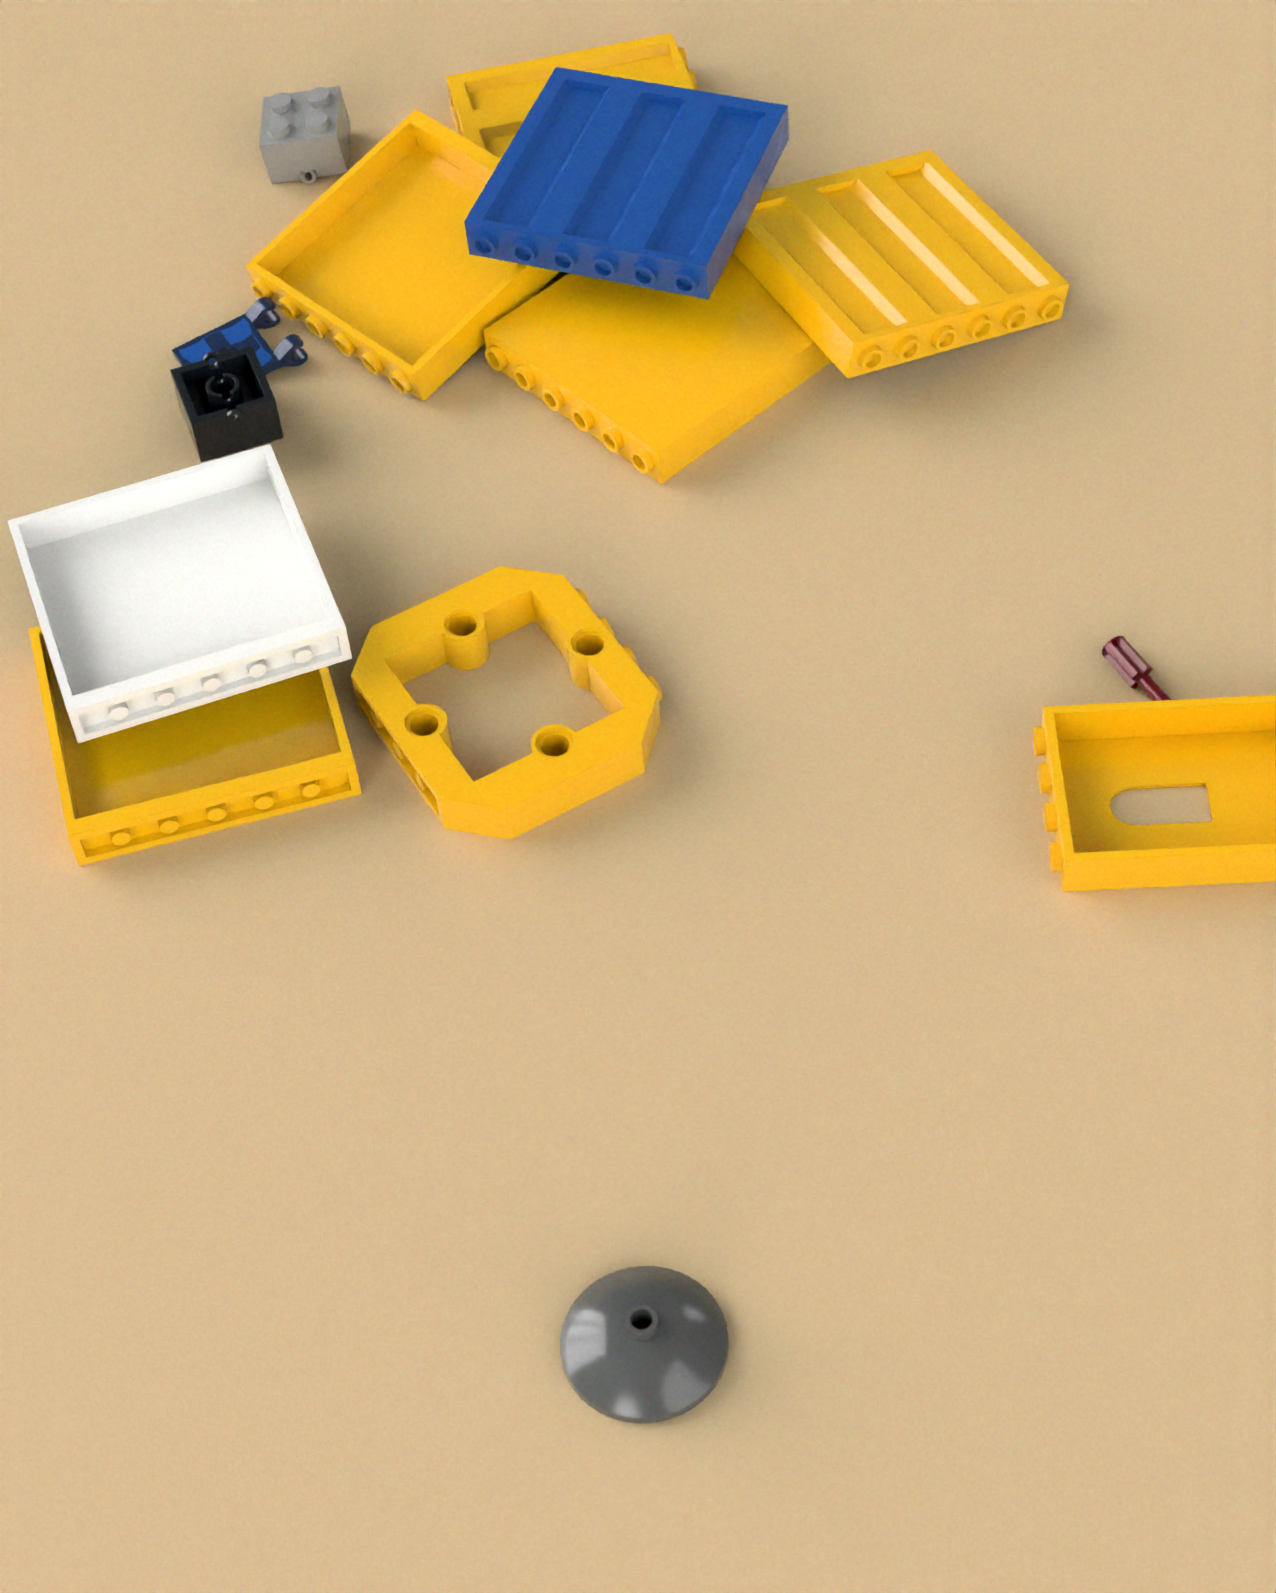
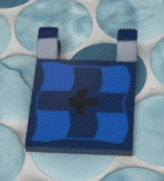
M269 297L258 299L245 314L172 349L178 363L181 366L202 361L204 355L208 352H216L218 355H223L253 346L265 375L280 367L300 366L308 359L307 353L301 348L303 341L298 335H288L272 351L257 329H269L275 327L280 322L279 315L274 311L276 308L275 303ZM210 358L208 360L209 364L216 363V359Z

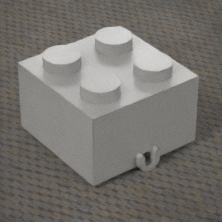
M340 86L316 87L308 91L289 94L278 93L273 96L263 97L259 148L271 184L296 180L312 184L316 181V177L342 174L348 171L351 123ZM310 172L312 178H306V173Z

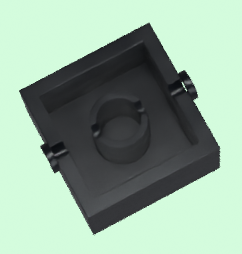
M253 346L223 355H218L216 352H208L204 355L202 361L170 370L180 410L201 462L284 438L276 400ZM215 358L216 363L209 364L208 360Z

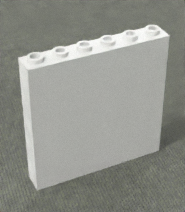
M270 444L8 520L29 592L78 743L352 659L346 626Z

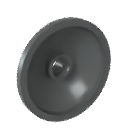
M635 1266L617 1270L592 1283L577 1297L565 1317L560 1337L563 1368L569 1383L578 1396L590 1407L607 1417L639 1424L673 1419L700 1404L719 1382L726 1366L729 1350L728 1330L724 1314L710 1292L693 1278L681 1272L658 1266ZM640 1320H647L652 1323L648 1328L642 1330L633 1327V1324Z

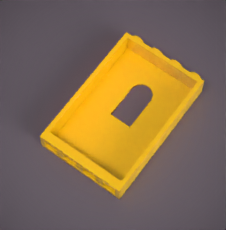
M1276 695L1043 707L1041 726L1033 727V748L1035 756L1043 755L1044 764H1039L1038 766L1040 794L1048 793L1049 803H1044L1043 808L1045 832H1054L1055 842L1049 843V862L1051 872L1060 873L1062 892L1276 881ZM1205 786L1212 821L1131 825L1115 817L1110 804L1117 794L1126 790Z

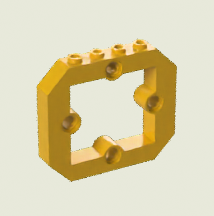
M499 566L371 626L351 673L358 708L443 827L449 830L509 840L645 773L661 723L659 702L663 700V695L656 679L652 675L645 676L639 668L632 650L626 645L622 647L615 639L614 632L607 619L604 617L598 618L592 611L584 591L580 588L575 590L566 577L561 574ZM536 621L569 663L570 677L573 683L580 688L590 690L610 715L576 732L562 724L543 726L531 738V754L473 781L453 754L449 723L445 711L434 704L417 705L402 684L446 663L458 670L479 668L490 657L489 643Z

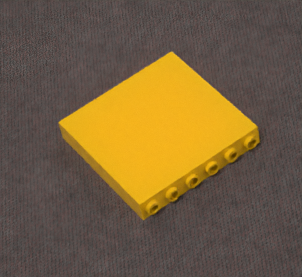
M417 109L410 113L245 265L253 281L250 286L259 298H271L289 319L295 320L298 318L306 324L315 336L320 339L324 336L333 341L342 354L347 357L354 355L361 360L363 365L372 374L378 376L381 373L391 381L398 391L405 395L410 392L423 402L485 344L484 329L534 297L560 271L469 254L464 221L501 159Z
M733 253L709 299L568 273L483 330L486 346L485 357L494 370L506 374L516 381L521 389L533 393L543 400L551 410L560 412L574 422L578 429L583 432L587 431L601 441L609 451L618 453L631 462L639 472L648 474L661 484L832 362Z
M41 627L28 628L67 835L78 866L362 794L354 757L328 666L78 743Z

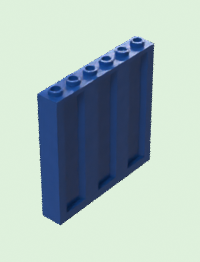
M555 67L464 221L469 254L709 299L789 140L788 105Z

